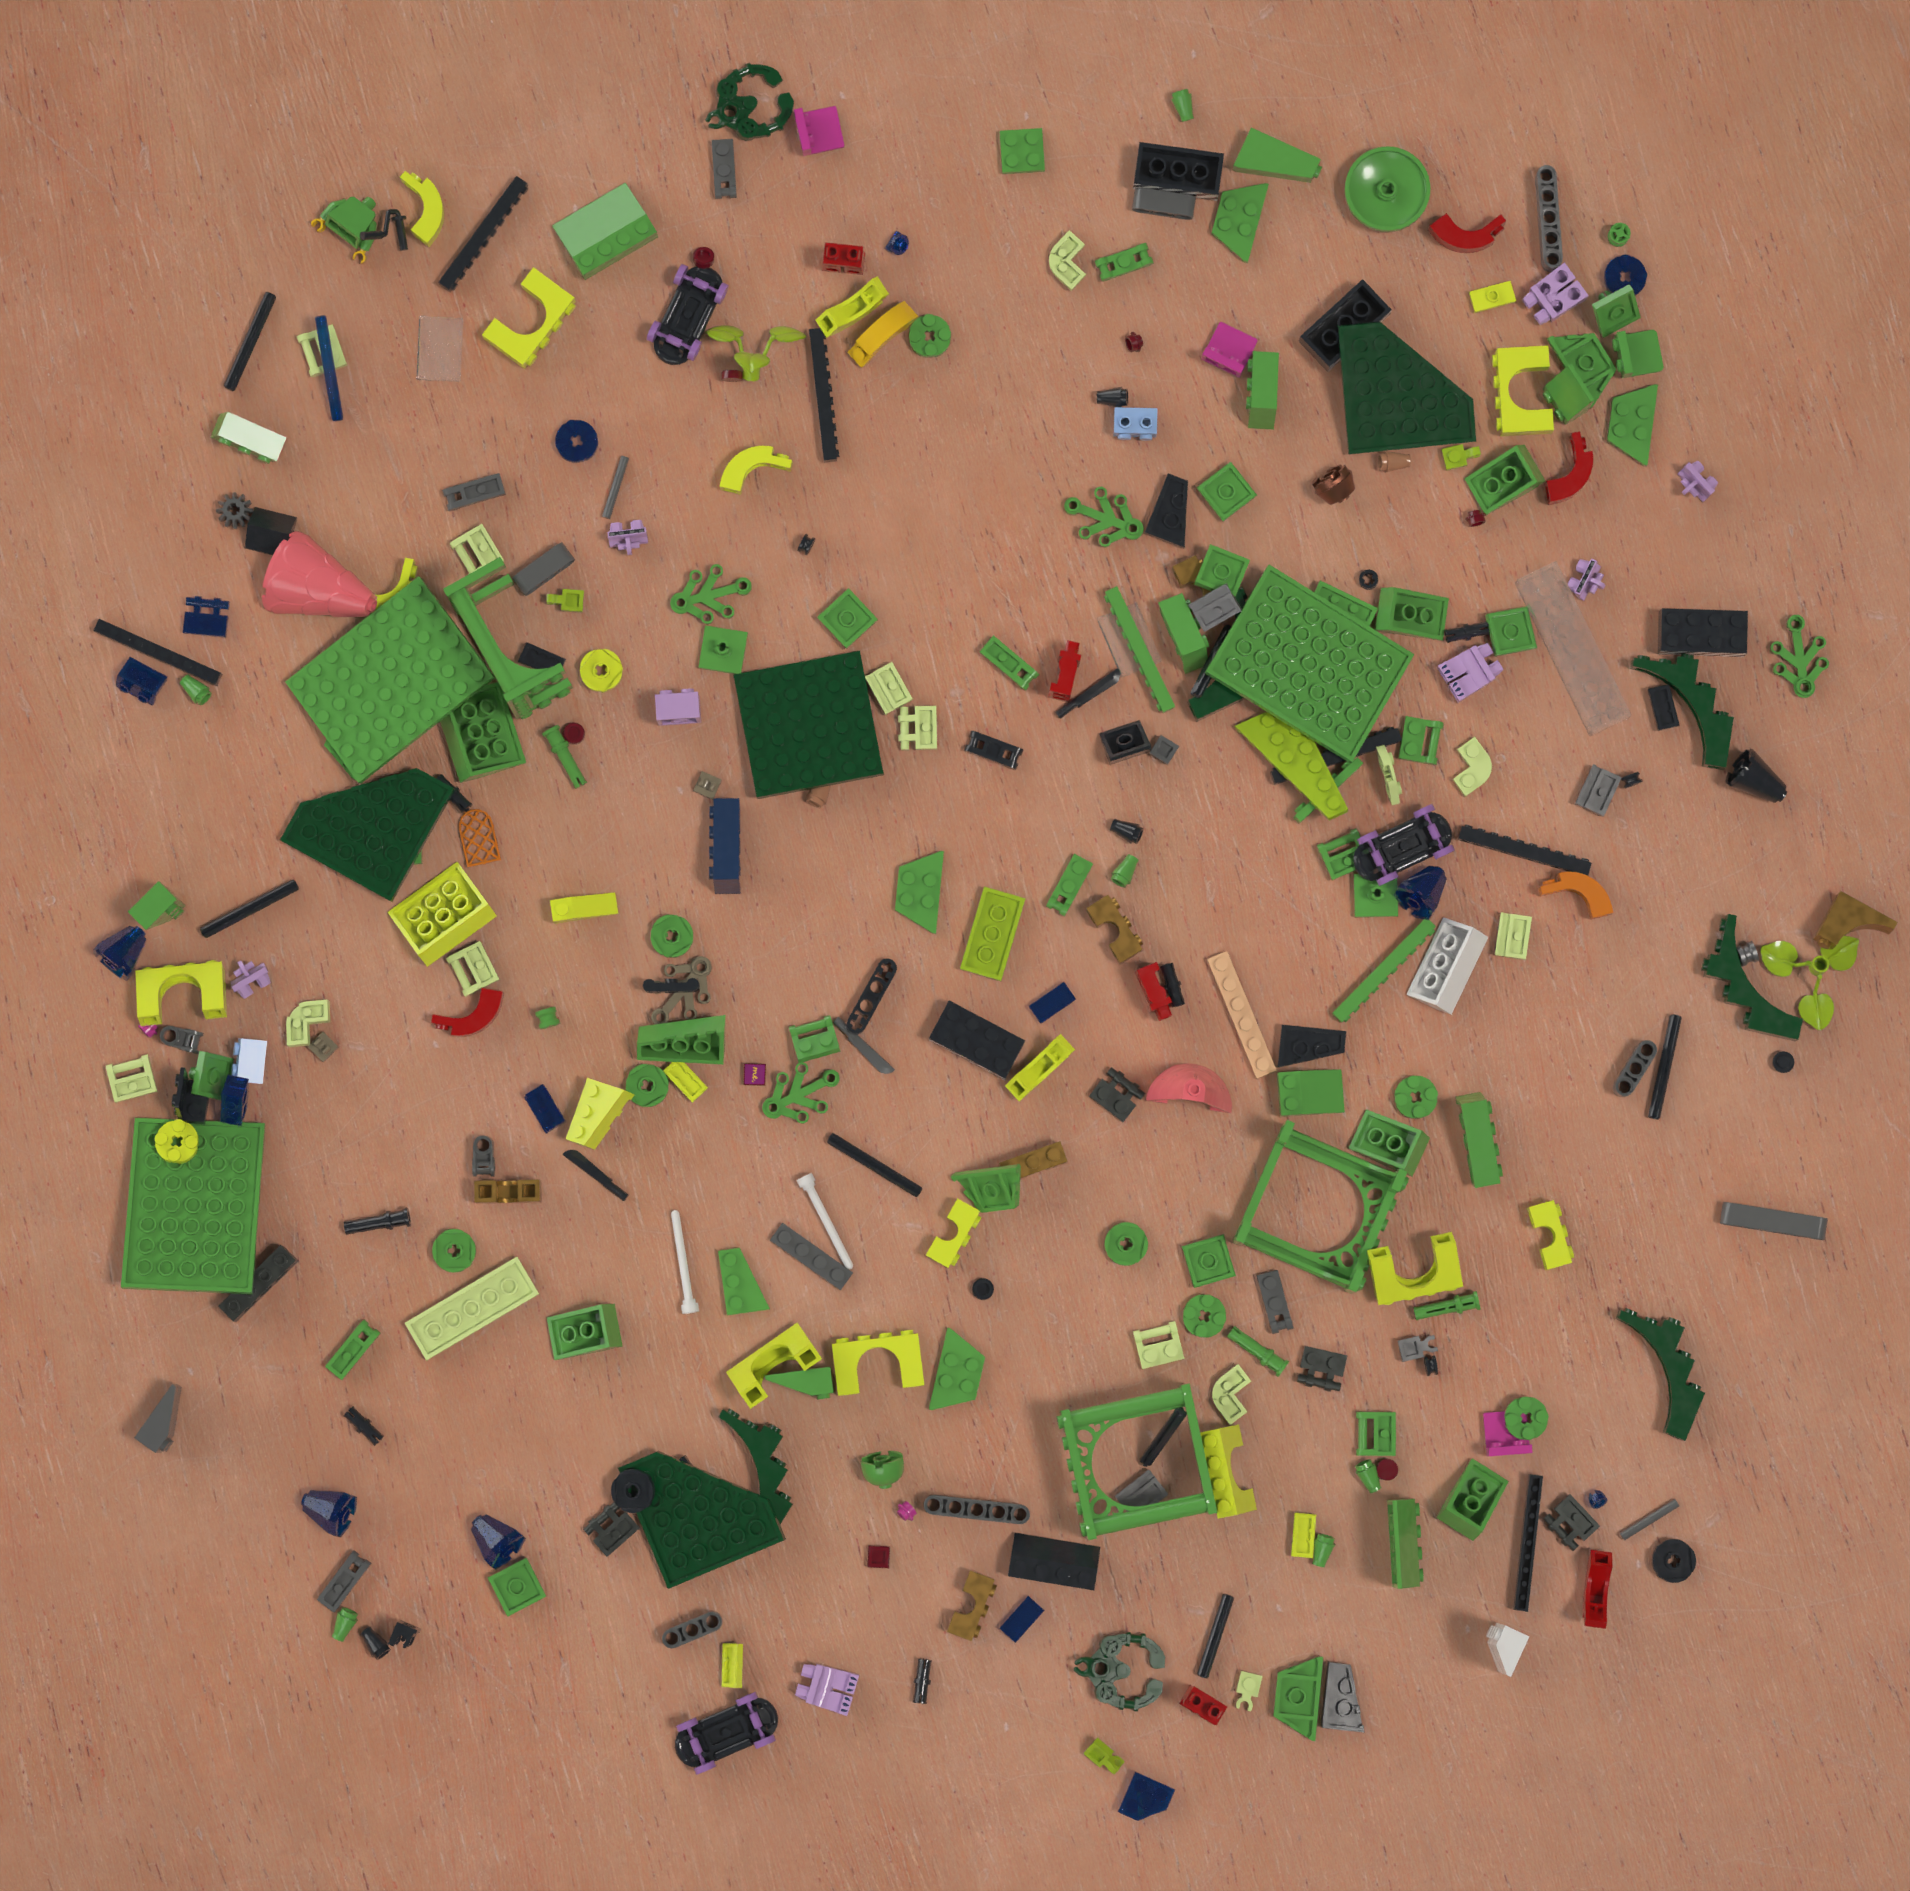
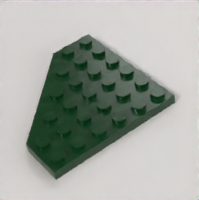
M1371 322L1338 326L1349 455L1476 442L1474 402L1472 397L1383 323Z
M414 768L404 773L394 774L374 782L364 783L344 791H337L317 799L301 802L280 841L393 902L455 789L422 770Z
M657 1451L618 1468L620 1473L628 1469H639L650 1474L655 1485V1497L649 1507L637 1512V1516L668 1589L786 1540L770 1499L663 1452ZM632 1485V1488L628 1489V1493H632V1497H635L638 1489Z

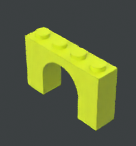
M534 267L521 283V287L544 305L546 319L542 327L534 333L522 335L513 332L494 318L482 334L484 340L523 369L535 362L537 359L536 353L540 348L544 349L550 341L549 336L553 331L556 333L563 324L562 319L566 314L569 316L576 307L575 297Z
M1549 346L1497 348L1495 355H1492V367H1496L1497 375L1493 376L1494 389L1497 388L1498 397H1495V410L1499 409V418H1496V430L1500 431V436L1552 434L1554 431L1553 409H1522L1512 401L1508 390L1510 380L1519 373L1548 371L1550 367Z
M211 960L201 964L187 963L182 966L166 965L163 968L145 967L142 970H135L137 1018L141 1026L162 1024V998L169 988L179 983H190L201 990L202 1011L205 1019L227 1017L225 970L222 961Z
M1452 1232L1430 1236L1434 1255L1433 1265L1425 1275L1415 1279L1402 1278L1395 1273L1392 1255L1388 1246L1367 1250L1374 1294L1378 1305H1390L1396 1301L1412 1300L1415 1297L1431 1296L1437 1292L1454 1291L1457 1288L1463 1287L1457 1246Z
M796 1323L726 1373L751 1409L768 1397L762 1387V1381L773 1367L787 1360H796L802 1369L806 1371L822 1358L800 1325Z
M913 1330L900 1331V1336H892V1332L881 1333L879 1338L871 1339L870 1335L858 1336V1341L849 1342V1338L836 1339V1343L832 1344L838 1396L860 1394L857 1365L861 1356L872 1348H885L896 1355L900 1363L903 1388L924 1386L918 1333L914 1334Z
M1239 1424L1200 1432L1217 1508V1518L1257 1510L1253 1488L1241 1490L1237 1486L1231 1470L1232 1450L1235 1447L1244 1446Z

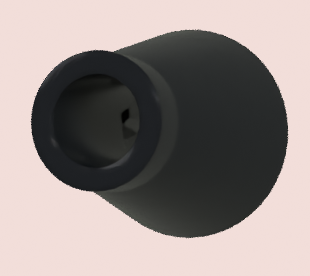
M1118 387L1097 391V404L1114 407L1128 406V389Z
M1114 819L1110 827V831L1115 832L1130 844H1138L1144 828L1140 827V824Z
M371 1627L366 1628L360 1634L371 1657L379 1660L390 1652L391 1649L388 1642Z

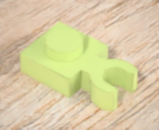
M1245 1671L1240 1672L1236 1692L1241 1693L1242 1696L1237 1700L1236 1708L1239 1709L1241 1702L1246 1701L1248 1703L1247 1711L1252 1710L1251 1696L1258 1697L1262 1681L1261 1675Z

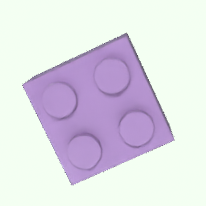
M682 689L681 693H672V690L659 691L660 694L655 695L656 720L659 726L701 723L700 696L698 692H694V689Z

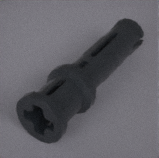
M408 1207L402 1211H386L384 1215L344 1221L346 1235L383 1228L393 1230L394 1227L404 1225L411 1227Z

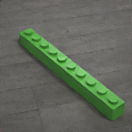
M1116 586L1106 591L1104 599L1106 603L1111 605L1110 611L1117 618L1115 620L1117 626L1123 630L1121 634L1124 640L1127 639L1129 650L1134 653L1133 659L1135 663L1140 665L1139 671L1146 678L1144 680L1146 686L1152 690L1150 694L1153 700L1156 699L1158 703L1156 706L1159 712L1165 713L1174 709V702L1118 587Z
M1426 917L1347 997L1332 1015L1340 1023L1343 1021L1346 1023L1351 1018L1350 1014L1352 1012L1356 1013L1360 1008L1359 1005L1362 1002L1365 1003L1370 998L1368 995L1371 992L1374 994L1379 989L1378 985L1380 983L1384 984L1389 979L1387 976L1390 973L1393 975L1398 970L1397 966L1399 964L1403 965L1408 960L1406 957L1409 954L1412 955L1416 951L1415 948L1418 945L1421 946L1426 941L1424 938L1427 935L1431 936L1435 932L1434 928L1436 926Z

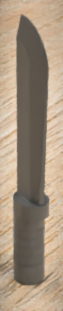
M840 1017L833 1022L848 1036V1040L853 1043L879 1072L889 1074L895 1070L860 1036L849 1033L846 1023Z

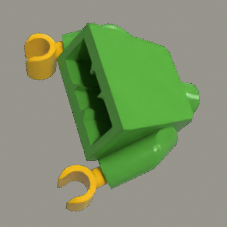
M350 197L347 200L333 201L320 214V219L312 220L311 226L315 227L317 223H321L320 228L317 230L318 233L324 232L327 226L354 248L360 247V251L353 254V260L356 259L358 254H362L363 260L360 264H363L367 260L365 253L370 250L374 240H361L360 233L377 230V223L374 221L376 214L372 211L376 203L370 197H366L362 202L355 197Z

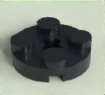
M628 1469L621 1472L614 1479L611 1486V1496L614 1503L622 1508L621 1510L624 1512L637 1513L652 1504L655 1497V1485L650 1474L639 1469ZM632 1485L638 1489L635 1497H632V1493H628V1489L632 1488Z
M1678 1539L1663 1541L1655 1547L1652 1554L1653 1570L1659 1578L1666 1582L1679 1583L1686 1580L1696 1566L1694 1551L1688 1544ZM1674 1554L1680 1560L1679 1563H1676V1567H1672V1564L1668 1563V1559H1671V1555Z

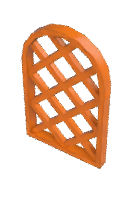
M480 809L467 811L459 822V834L467 868L500 861L501 856L491 817ZM479 812L486 815L483 822L476 818ZM467 815L472 818L468 825L463 822ZM488 818L490 820L491 827L486 824ZM474 820L481 823L478 830L470 827ZM462 825H464V826L466 827V829H465V831L463 832V834H462ZM483 826L490 829L486 836L480 833ZM469 829L475 832L472 839L465 836ZM492 832L494 841L488 838ZM477 835L484 838L481 845L474 842ZM464 839H466V840L469 841V844L467 845L466 848H465ZM487 840L493 844L490 850L483 847ZM471 844L479 847L475 854L468 851ZM495 846L498 856L492 853ZM481 849L487 852L484 860L477 856ZM467 853L473 856L470 862L468 861ZM489 855H492L493 857L496 858V859H492V860L486 861V860L488 859ZM475 858L481 861L479 863L472 864Z

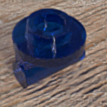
M895 231L884 249L890 253L902 255L908 249V237Z

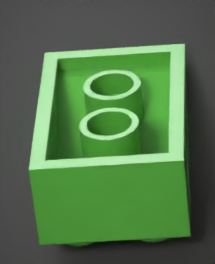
M1572 364L1567 366L1543 388V397L1548 404L1552 403L1555 408L1554 414L1560 422L1563 421L1565 425L1585 414L1594 402V398Z
M1525 445L1514 446L1465 478L1466 483L1486 515L1546 482Z
M1396 587L1381 588L1375 630L1442 641L1449 598Z
M1341 1069L1277 1073L1280 1117L1345 1113Z
M1366 1109L1349 1149L1393 1170H1398L1399 1168L1405 1170L1408 1176L1413 1177L1430 1137L1422 1130Z
M601 1304L547 1317L554 1360L622 1347L615 1304Z
M831 1367L765 1375L767 1381L816 1396L817 1400L830 1398V1394L834 1393Z
M1472 1458L1448 1495L1436 1518L1474 1541L1483 1532L1509 1481Z

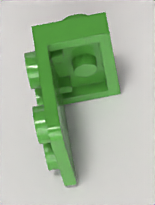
M1655 330L1631 334L1621 331L1617 332L1614 339H1612L1614 352L1617 351L1618 356L1616 366L1618 373L1621 372L1622 379L1657 373L1663 370L1661 350Z

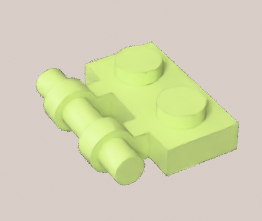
M915 706V715H909L908 707H900V715H898L900 735H898V742L901 744V750H909V742L911 741L916 742V750H937L936 706ZM910 722H915V734H909Z

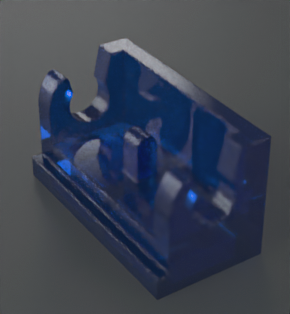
M544 1084L524 1096L546 1134L566 1123L565 1118Z

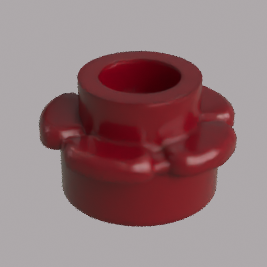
M1131 332V335L1125 337L1126 346L1130 352H1140L1143 346L1142 337L1139 334L1136 335L1135 332Z
M1474 510L1468 513V517L1465 520L1468 522L1469 527L1480 526L1486 522L1484 517L1486 513Z

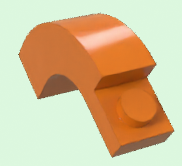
M1558 873V882H1555V879L1542 882L1543 886L1538 888L1540 897L1562 891L1578 894L1587 905L1590 920L1614 913L1610 898L1605 889L1596 880L1582 873Z

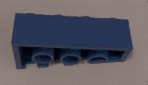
M714 798V806H709V817L713 819V826H709V839H713V846H709V859H713V867H709V880H713L715 894H741L739 876H741L739 858L740 799Z

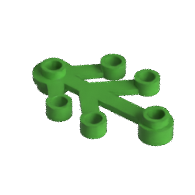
M1097 487L1094 491V496L1099 500L1104 513L1082 505L1080 500L1075 497L1068 498L1065 501L1064 509L1067 514L1074 516L1080 513L1101 521L1090 527L1083 526L1080 528L1079 537L1083 540H1088L1091 535L1112 526L1121 530L1111 535L1102 534L1099 537L1101 547L1107 548L1111 543L1124 537L1136 540L1143 534V524L1138 519L1132 518L1125 495L1119 494L1114 499V504L1120 508L1124 521L1115 517L1107 499V490L1104 487ZM1102 490L1105 495L1099 497L1097 496V491ZM1123 498L1125 503L1119 505L1116 500ZM1071 502H1075L1077 504V507L1075 509H1071L1069 507V504ZM1131 525H1135L1137 527V531L1131 532L1129 530V527ZM1082 530H1088L1089 535L1086 537L1082 536ZM1103 537H1107L1109 539V543L1103 544L1101 542V539Z
M714 564L710 568V575L699 594L690 596L696 584L700 583L703 578L699 570H693L689 575L690 580L683 592L673 595L670 605L675 613L684 614L689 612L701 619L704 624L709 625L714 620L712 612H703L693 604L702 602L721 613L724 618L731 619L735 613L734 608L730 605L725 606L714 599L738 593L741 596L748 595L752 590V585L749 579L739 578L735 584L711 590L717 579L723 575L722 566ZM720 568V574H713V569ZM698 573L700 578L693 580L692 575ZM742 582L747 584V588L744 590L739 588V584ZM680 599L685 601L682 607L677 605V601ZM727 608L732 610V614L729 616L724 614V610ZM705 614L711 615L710 621H704L703 617Z
M1792 615L1787 620L1786 625L1788 630L1792 632L1795 655L1785 649L1779 641L1771 644L1770 652L1774 655H1780L1797 668L1798 677L1787 670L1786 665L1781 662L1774 665L1773 673L1776 676L1784 677L1794 685L1793 690L1798 697L1808 698L1815 691L1814 681L1822 671L1828 668L1829 661L1825 657L1817 659L1815 662L1816 667L1808 676L1806 667L1817 652L1825 647L1826 640L1822 636L1815 637L1812 641V646L1804 655L1801 630L1805 626V621L1800 615ZM1797 621L1799 624L1798 628H1793L1791 622ZM1817 639L1822 640V646L1819 647L1816 645ZM1774 645L1780 646L1779 652L1773 650ZM1820 660L1825 661L1826 666L1824 668L1819 666ZM1777 666L1783 667L1782 673L1776 671ZM1801 684L1807 685V691L1800 689Z
M804 1062L798 1063L795 1067L796 1075L790 1093L782 1099L784 1085L789 1082V1076L785 1072L778 1073L773 1096L766 1099L763 1103L762 1109L764 1114L771 1119H776L783 1115L804 1124L809 1120L808 1113L803 1110L797 1112L786 1108V1106L795 1103L814 1109L819 1114L826 1113L828 1104L825 1101H815L805 1098V1096L825 1086L835 1087L840 1081L838 1072L827 1070L824 1072L823 1078L801 1088L804 1075L808 1072V1065ZM800 1065H804L806 1067V1071L804 1073H800L798 1071V1067ZM829 1074H833L835 1076V1080L833 1082L827 1081V1076ZM785 1075L787 1077L786 1082H779V1076ZM820 1103L826 1105V1109L824 1111H819L817 1109V1106ZM771 1104L777 1105L775 1112L769 1110ZM800 1113L806 1114L807 1118L805 1121L798 1119Z

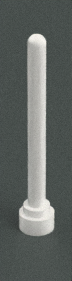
M810 1173L796 1180L799 1187L807 1191L844 1266L849 1270L852 1269L853 1263L814 1188L815 1178L813 1174Z
M673 1210L671 1212V1219L684 1294L681 1309L682 1314L699 1312V1305L692 1295L680 1214L677 1210Z

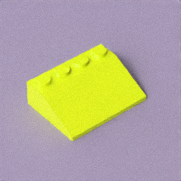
M458 862L388 911L390 917L427 967L497 917Z

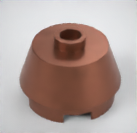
M1341 464L1330 468L1321 480L1317 477L1312 483L1315 494L1329 505L1347 500L1350 497L1349 495L1355 490L1352 471L1348 470L1346 465L1342 466Z

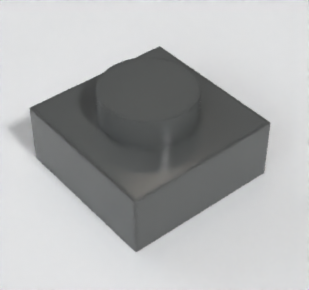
M1161 735L1152 748L1150 755L1168 765L1179 746Z

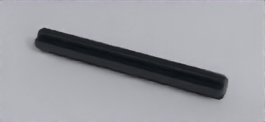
M265 292L224 383V387L230 391H235L276 300V296L270 292Z
M290 880L201 927L200 931L204 938H208L298 891L299 887L295 880Z
M1671 1014L1669 1017L1648 1114L1649 1118L1659 1120L1661 1117L1682 1020L1681 1016Z
M835 1133L829 1136L827 1143L911 1195L915 1197L920 1195L922 1187Z

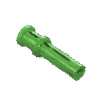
M556 725L543 732L542 735L549 741L552 747L551 752L557 754L574 788L577 789L580 787L577 778L582 786L587 781L567 748L569 747V742L564 740L559 731L560 726Z
M1473 1291V1294L1465 1296L1455 1295L1451 1300L1413 1307L1416 1321L1452 1312L1462 1314L1463 1311L1475 1308L1481 1310L1477 1291Z
M1236 1326L1233 1327L1227 1336L1259 1359L1262 1366L1266 1365L1273 1370L1277 1377L1280 1376L1290 1362L1288 1360L1284 1361L1274 1353L1273 1349H1266Z

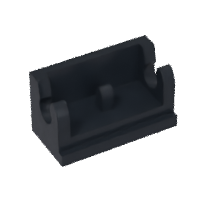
M402 1620L398 1621L388 1644L394 1646L395 1644L398 1645L400 1641H405L403 1648L409 1647L413 1644L416 1635L420 1633L421 1628Z

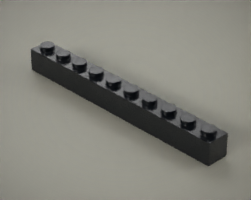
M518 176L514 178L438 283L448 292L454 291L457 288L458 281L465 277V272L473 266L474 259L479 258L481 255L480 251L483 247H487L489 244L488 240L497 233L496 229L503 225L505 217L512 213L513 206L520 202L521 195L528 191V184Z
M821 328L809 329L824 463L835 462L837 457L840 456L839 449H836L835 445L838 444L837 436H834V431L837 430L836 423H833L835 412L831 409V405H834L833 397H830L832 386L828 383V379H831L830 371H827L829 359L825 356V353L828 352L827 344L824 345L826 336Z
M99 619L93 630L97 634L212 685L218 686L223 675L221 672L104 620Z
M1390 727L1386 729V732L1381 733L1379 731L1374 733L1372 737L1367 736L1356 757L1376 751L1378 746L1385 745L1387 747L1401 742L1402 739L1398 728ZM1328 749L1324 750L1321 754L1327 767L1346 761ZM1275 767L1272 768L1273 771L1270 774L1274 785L1289 781Z
M1466 824L1460 829L1459 841L1564 871L1589 875L1592 863L1588 859H1577L1575 855L1568 854V856L1563 855L1561 851L1556 850L1553 852L1550 851V848H1539L1533 843L1528 845L1524 843L1525 841L1519 839L1514 841L1509 836L1500 837L1495 832L1486 833L1484 829H1472L1473 826Z
M1528 1474L1513 1610L1528 1612L1543 1483V1476Z

